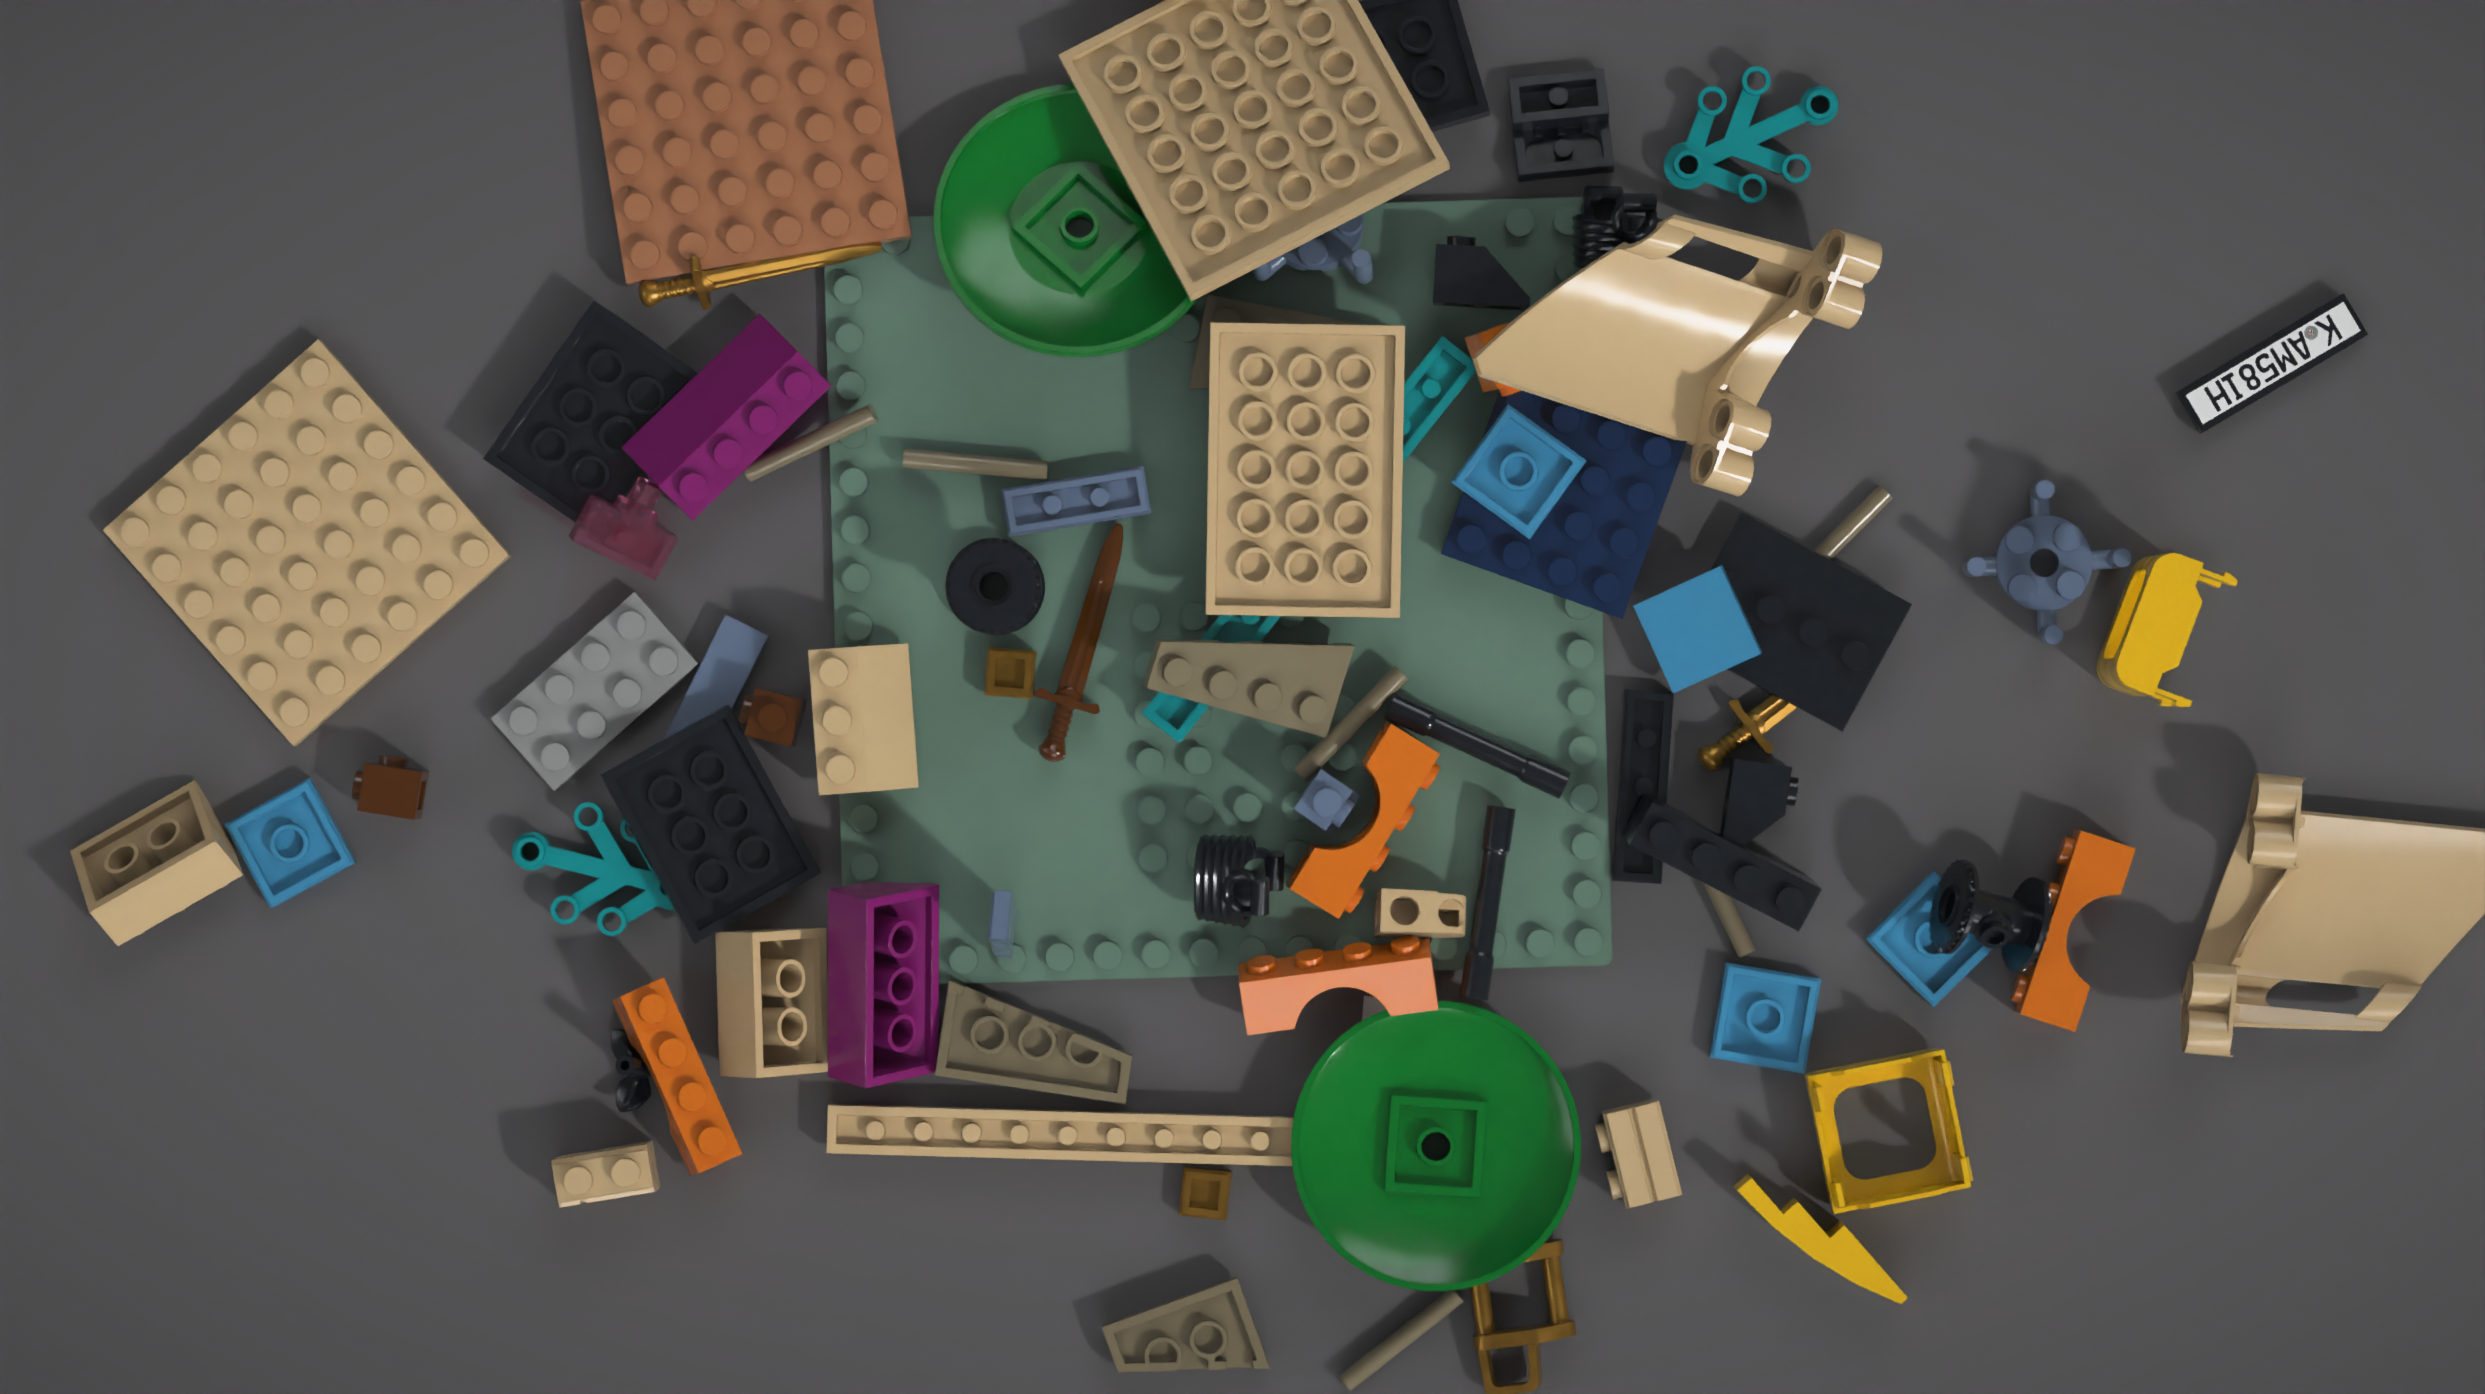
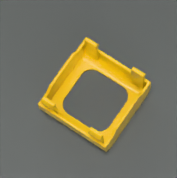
M2178 553L2148 556L2137 561L2131 570L2097 660L2096 671L2101 682L2112 689L2131 696H2149L2157 699V705L2191 707V700L2157 688L2163 673L2179 666L2203 602L2196 588L2197 581L2214 588H2220L2222 583L2235 587L2238 580L2227 572H2222L2219 575L2203 569V562Z
M1925 1049L1805 1074L1830 1207L1833 1214L1926 1198L1971 1187L1973 1176L1969 1156H1965L1952 1086L1955 1084L1950 1061L1946 1059L1945 1049ZM1903 1077L1916 1080L1923 1087L1928 1104L1936 1146L1932 1161L1921 1169L1871 1179H1859L1852 1176L1847 1171L1843 1161L1834 1115L1836 1098L1842 1091L1851 1087Z

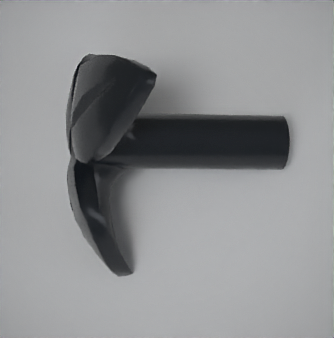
M613 1029L611 1032V1048L617 1060L615 1067L618 1073L626 1075L617 1086L616 1105L619 1112H629L641 1107L651 1096V1086L648 1080L651 1074L640 1054L631 1045L625 1030Z

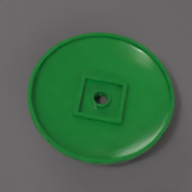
M1072 83L1039 88L1001 104L977 122L961 139L951 154L939 181L934 203L933 225L938 257L945 277L955 295L964 307L993 333L1013 344L1042 354L1080 358L1103 356L1121 352L1154 338L1172 326L1196 302L1197 299L1192 302L1189 300ZM1077 218L1087 219L1094 226L1091 233L1082 238L1071 236L1066 231V227L1072 220Z
M1438 1001L1439 1010L1390 1016L1387 1010H1383L1357 1023L1341 1035L1325 1051L1308 1076L1297 1102L1291 1132V1159L1297 1189L1305 1210L1324 1239L1339 1255L1368 1275L1388 1284L1420 1291H1452L1481 1285L1501 1277L1530 1258L1547 1241L1564 1216L1575 1190L1581 1159V1133L1574 1099L1567 1082L1548 1053L1533 1037L1504 1017L1480 1007L1451 1001ZM1441 1133L1447 1137L1450 1142V1151L1444 1159L1433 1161L1423 1154L1422 1142L1427 1135Z

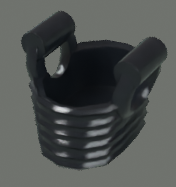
M1586 186L1583 192L1582 214L1572 217L1574 221L1572 226L1574 230L1572 235L1574 238L1572 245L1574 247V253L1572 254L1574 256L1573 265L1577 268H1584L1621 243L1632 244L1648 236L1656 228L1657 223L1663 220L1657 218V198L1655 194L1624 193L1621 186ZM1593 205L1615 206L1610 220L1595 219ZM1627 212H1629V213H1645V216H1640V215H1627Z
M1216 834L1201 836L1197 845L1194 864V912L1196 918L1199 921L1204 919L1206 922L1214 921L1215 923L1220 922L1224 925L1231 924L1233 927L1237 925L1244 928L1249 924L1252 916L1268 915L1269 892L1284 889V853L1281 851H1271L1264 847H1256L1255 840L1251 834L1249 836H1243L1242 834L1239 836L1234 834L1230 836L1225 834L1221 836ZM1253 859H1264V876L1245 869L1246 864Z

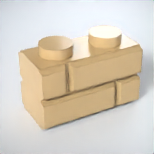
M1653 1098L1602 1111L1603 1123L1596 1124L1595 1130L1601 1153L1611 1152L1615 1170L1607 1171L1606 1174L1613 1200L1622 1198L1625 1208H1632L1682 1195L1659 1100Z
M652 1140L561 1155L551 1160L559 1208L580 1205L582 1202L592 1203L651 1193L660 1188Z

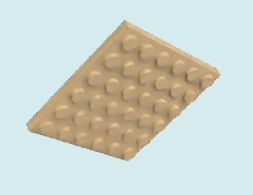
M1164 0L1058 55L1063 68L1191 302L1450 169L1447 157L1358 0Z
M319 339L103 529L105 534L293 746L301 743L512 556L323 341Z

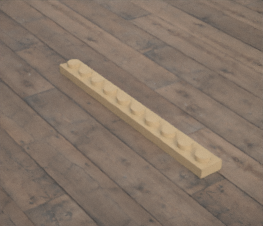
M828 1104L826 1153L1292 1166L1291 1132L1294 1117Z

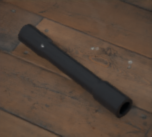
M1397 692L1384 719L1421 736H1429L1512 774L1521 782L1558 799L1561 797L1571 775V772L1545 760L1521 753L1436 713L1432 708Z
M1487 805L1481 845L1483 855L1469 950L1466 953L1460 997L1487 1001L1489 998L1494 964L1493 947L1506 857L1510 851L1516 809Z

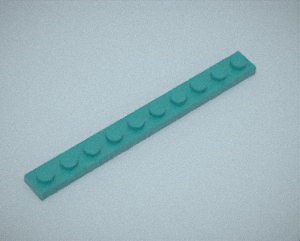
M1443 336L1404 383L1403 463L1476 372L1472 359ZM1219 615L1200 640H1218L1219 642L1262 641L1281 616ZM1158 692L1142 714L1180 744L1210 706Z

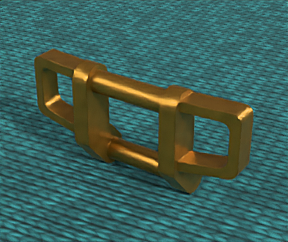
M1562 1239L1547 1240L1530 1258L1524 1261L1530 1262L1541 1259L1551 1322L1536 1326L1496 1331L1488 1282L1470 1287L1477 1334L1473 1335L1474 1349L1478 1351L1486 1394H1516L1536 1390L1542 1382L1540 1343L1577 1334L1575 1320L1569 1319L1560 1262V1255L1564 1254ZM1528 1345L1529 1380L1509 1384L1498 1383L1495 1379L1490 1349Z

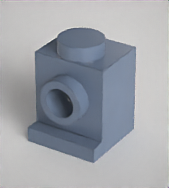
M1320 768L1293 809L1323 830L1334 835L1354 807L1360 795Z

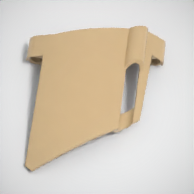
M1674 214L1658 222L1656 228L1645 238L1632 244L1621 243L1559 284L1509 323L1472 357L1479 377L1673 440L1687 441L1686 444L1692 445L1690 465L1692 482L1738 497L1747 490L1753 477V451H1758L1762 448L1770 432V412L1757 407L1769 381L1788 351L1813 318L1845 329L1852 328L1858 322L1865 303V293L1862 288L1865 283H1869L1874 278L1880 267L1882 247L1877 241L1839 228H1832L1826 233L1816 248L1811 251ZM1695 236L1757 257L1759 260L1745 277L1735 280L1667 256L1681 249Z
M2256 773L2252 783L2245 822L2220 882L2195 959L2189 964L2187 978L2181 992L2179 1004L2181 1005L2182 1052L2232 1058L2234 1055H2231L2230 1049L2233 1027L2352 1031L2384 1030L2412 1001L2421 989L2422 983L2485 914V829L2301 811L2302 783L2306 779L2305 777ZM2284 980L2379 989L2374 998L2356 1015L2273 1007L2266 1000L2269 990Z

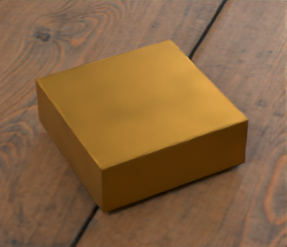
M988 647L984 695L1033 699L1037 651Z
M1184 1166L1179 1216L1226 1221L1232 1171Z

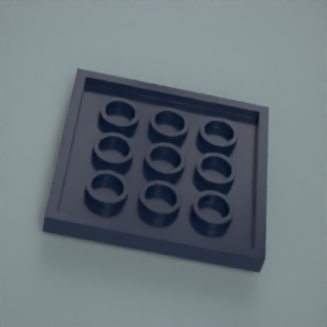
M1499 391L1483 437L1507 404H1509L1587 460V462L1531 539H1528L1463 492L1441 554L1623 619L1687 441L1673 440L1525 391H1519L1501 397Z

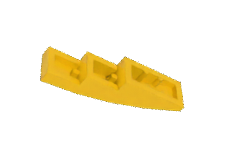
M1748 1174L1733 1186L1776 1230L1813 1259L1851 1282L1894 1302L1902 1304L1908 1299L1841 1221L1825 1233L1794 1197L1779 1210Z

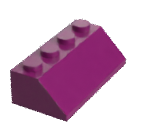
M759 313L621 448L693 521L815 403L831 385Z
M862 882L828 889V1077L859 1087L870 1088L934 1073L938 1057L939 885L935 883Z

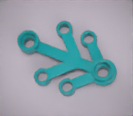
M1760 66L1750 67L1741 77L1742 91L1725 137L1705 147L1714 117L1719 115L1727 104V97L1722 89L1716 86L1706 87L1698 95V112L1687 141L1674 145L1665 156L1663 163L1665 176L1673 186L1679 189L1692 190L1698 188L1703 183H1707L1737 194L1741 201L1747 204L1758 203L1764 198L1767 192L1765 180L1757 174H1748L1741 177L1714 164L1732 156L1778 173L1788 183H1802L1807 179L1811 171L1810 162L1805 156L1801 154L1786 156L1758 144L1806 122L1812 126L1828 124L1838 112L1839 103L1837 96L1827 87H1812L1802 95L1798 105L1749 127L1760 95H1763L1768 90L1771 83L1770 74L1766 69ZM1751 73L1762 75L1764 78L1763 88L1760 90L1751 89L1747 84L1748 75ZM1707 93L1717 94L1721 101L1720 107L1716 110L1707 109L1703 104L1704 95ZM1820 96L1827 100V112L1817 114L1812 110L1811 100L1814 97ZM1686 156L1692 157L1697 163L1696 171L1692 174L1683 173L1679 168L1681 158ZM1797 160L1803 164L1804 174L1801 177L1794 178L1788 174L1787 165L1790 161ZM1753 180L1760 185L1761 191L1758 197L1750 198L1744 194L1743 185L1746 181Z
M595 802L580 804L575 809L574 821L580 829L588 832L603 859L553 847L550 840L539 832L524 833L513 843L512 857L515 863L525 870H537L548 865L599 878L576 893L559 896L552 902L550 908L551 916L560 924H570L576 921L583 910L625 885L644 889L645 891L620 908L608 907L599 913L597 925L603 934L615 936L622 933L629 922L656 906L665 910H674L637 841L628 833L625 820L623 819L621 822V834L627 841L636 843L650 871L630 865L604 822L602 807ZM586 807L595 809L598 815L596 823L591 826L584 824L581 820V812ZM528 842L535 843L539 848V855L533 861L527 860L522 853L523 846ZM563 900L571 902L574 906V914L569 919L562 918L557 911L559 903ZM609 912L617 913L620 916L621 925L617 930H610L604 924L605 915Z

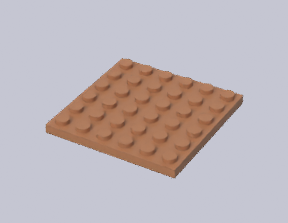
M874 0L580 1L625 280L628 286L638 285L644 280L662 281L691 276L689 263L691 256L700 258L703 271L873 242L885 243L913 238Z

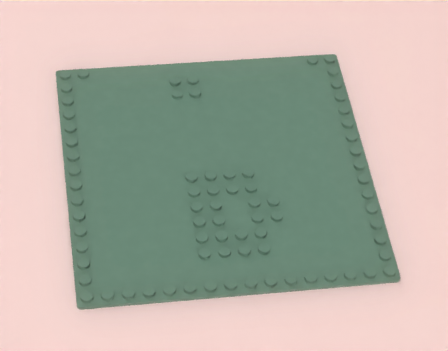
M1583 197L1382 203L1363 213L1364 228L1361 244L1358 249L1367 250L1371 256L1374 276L1369 283H1359L1343 266L1331 271L1322 272L1321 270L1307 269L1306 271H1301L1284 264L1265 281L1257 280L1253 276L1252 271L1207 294L1364 325L1405 326V383L1442 336L1471 358L1464 339L1465 337L1513 321L1524 312L1521 310L1433 305L1436 244H1447V236L1476 238V246H1485L1530 297V306H1532L1559 284L1582 269L1573 265L1574 256L1572 254L1574 253V247L1572 245L1574 238L1572 235L1574 230L1572 226L1574 221L1572 217L1582 214L1581 206L1584 199ZM909 216L913 238L881 243L882 251L824 267L827 382L831 385L828 389V421L831 423L868 404L872 405L878 417V422L829 444L835 648L909 643L919 779L918 788L839 794L842 886L862 882L935 883L939 885V984H948L949 980L966 984L1239 976L1238 963L1247 962L1252 957L1259 955H1271L1275 958L1295 956L1299 951L1312 948L1326 952L1341 950L1346 945L1356 942H1366L1370 945L1391 943L1395 938L1402 936L1374 938L1375 894L1381 888L1438 891V893L1466 896L1465 936L1458 938L1418 937L1419 939H1430L1434 970L1464 969L1466 953L1469 950L1483 855L1481 845L1487 805L1516 809L1510 851L1506 857L1493 947V969L1603 966L1611 962L1613 953L1603 612L1441 554L1463 493L1461 489L1451 482L1481 442L1499 389L1483 393L1477 373L1475 372L1403 463L1400 618L1281 616L1262 641L1264 643L1311 642L1312 644L1351 643L1354 645L1328 733L1396 666L1409 679L1397 693L1432 708L1439 715L1521 753L1536 756L1571 772V775L1561 797L1558 799L1486 762L1429 736H1421L1384 719L1394 697L1393 695L1321 767V769L1360 795L1344 822L1332 835L1293 809L1318 773L1317 771L1306 782L1293 768L1324 737L1210 706L1179 744L1142 714L1158 693V691L1145 688L1142 685L1156 639L1200 640L1219 617V615H1206L1209 388L1189 390L1207 294L1199 297L1189 310L1172 326L1140 345L1103 356L1083 358L1060 357L1031 351L1005 340L980 323L964 307L947 281L939 261L934 236V216ZM1077 218L1067 225L1066 231L1073 237L1082 238L1089 235L1094 226L1087 219ZM904 448L1048 461L1047 480L903 468ZM1144 466L1152 514L1014 537L1008 536L1001 489ZM1121 524L1123 526L1121 557L1081 698L1083 703L1098 704L1100 712L1098 714H1091L1075 709L1073 717L1070 719L1071 724L1068 726L1067 737H1065L1066 757L1059 762L1047 761L1039 754L1038 747L1049 734L1048 730L1051 728L1050 723L1053 721L1052 717L1055 714L1056 703L1037 698L1034 693L1033 699L984 695L988 647L1037 651L1034 692L1038 688H1044L1050 693L1055 694L1100 551L1113 526ZM1002 538L1017 543L1036 558L1043 571L1045 596L1042 606L1034 619L1018 631L1004 635H991L975 631L964 625L949 606L945 590L949 566L964 547L980 539ZM994 573L985 580L983 586L986 596L990 600H998L1006 594L1008 582L1001 573ZM1385 721L1440 753L1435 763L1441 767L1427 790L1420 787L1410 802L1411 805L1415 806V810L1407 825L1402 831L1394 828L1385 845L1390 848V851L1377 872L1369 869L1359 885L1365 891L1355 909L1350 914L1343 911L1338 919L1290 890L1285 884L1310 844L1333 846L1345 843L1357 836L1369 822L1375 805V791L1371 777L1362 765L1361 760ZM1205 834L1209 836L1214 834L1217 836L1223 834L1226 836L1233 834L1235 836L1241 834L1249 836L1251 834L1255 840L1256 847H1264L1271 851H1281L1284 853V889L1269 892L1268 915L1252 916L1249 924L1244 928L1237 925L1233 927L1231 924L1224 925L1220 922L1215 923L1214 921L1206 922L1204 919L1199 921L1196 918L1194 912V864L1197 845L1201 836ZM1257 858L1249 861L1245 869L1264 876V859ZM995 890L1012 891L1017 912L1012 958L995 957L989 942L988 930L992 892L995 893Z

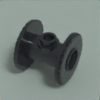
M1002 538L980 539L964 547L951 562L946 575V597L955 616L967 627L985 634H1009L1025 627L1039 612L1045 596L1044 574L1036 558L1017 543ZM994 573H1001L1008 582L1006 594L998 600H990L986 596L983 586L988 576Z
M1956 860L1943 873L1932 900L1929 919L1932 946L1940 953L1951 954L1962 945L1968 933L1974 934L1975 938L1985 947H2001L2003 961L2008 969L2025 971L2038 958L2049 931L2052 912L2049 886L2042 879L2030 877L2020 884L2012 898L1979 890L1978 872L1971 861Z

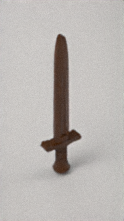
M1121 524L1113 526L1100 551L1055 694H1052L1044 688H1038L1034 692L1037 698L1054 702L1057 706L1052 717L1053 721L1050 723L1049 734L1038 747L1039 754L1047 761L1059 762L1066 757L1065 737H1067L1066 733L1069 730L1068 726L1071 724L1070 719L1073 717L1075 709L1091 714H1098L1100 712L1098 704L1083 703L1081 698L1121 557L1123 543V526Z

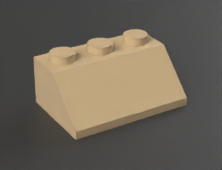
M909 643L808 650L818 794L831 795L918 788L919 779Z
M195 780L70 851L89 913L117 946L141 935L151 927L185 910L188 906L243 876L233 844Z
M826 928L755 929L716 932L719 1077L764 1078L828 1072Z

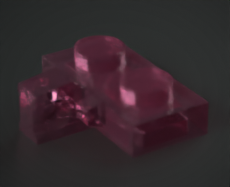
M641 476L638 477L627 498L619 495L614 504L591 494L569 534L573 542L655 581L678 540L674 533L655 525L659 514L653 511V508L662 490L659 489L656 483Z

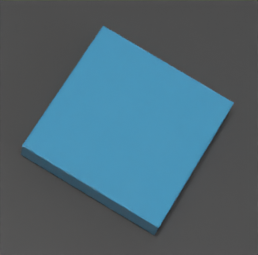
M1507 404L1451 483L1528 539H1531L1587 460Z
M1722 565L1633 605L1673 693L1762 653Z
M308 778L225 824L270 909L357 863L312 778Z
M1932 871L1865 937L1871 946L1932 1007H1935L1993 949L1985 947L1975 938L1974 934L1968 933L1962 945L1954 953H1940L1932 946L1929 932L1930 910L1935 890L1941 880V877L1935 871Z
M1725 962L1709 1057L1805 1074L1821 979Z

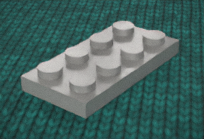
M634 592L496 713L491 720L553 791H557L700 663L641 596Z

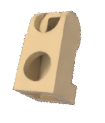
M1381 888L1375 894L1374 938H1393L1394 936L1458 938L1465 936L1466 896L1438 893V891Z

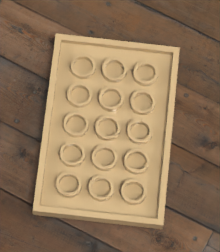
M1210 322L1206 615L1400 618L1405 326Z

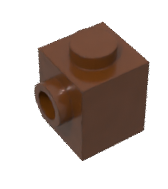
M756 688L754 697L746 695L742 704L739 723L746 725L744 735L789 747L796 746L807 700L763 688Z
M379 755L378 763H365L364 770L357 771L355 774L352 799L359 800L357 811L412 820L421 819L429 771L407 768L408 759Z

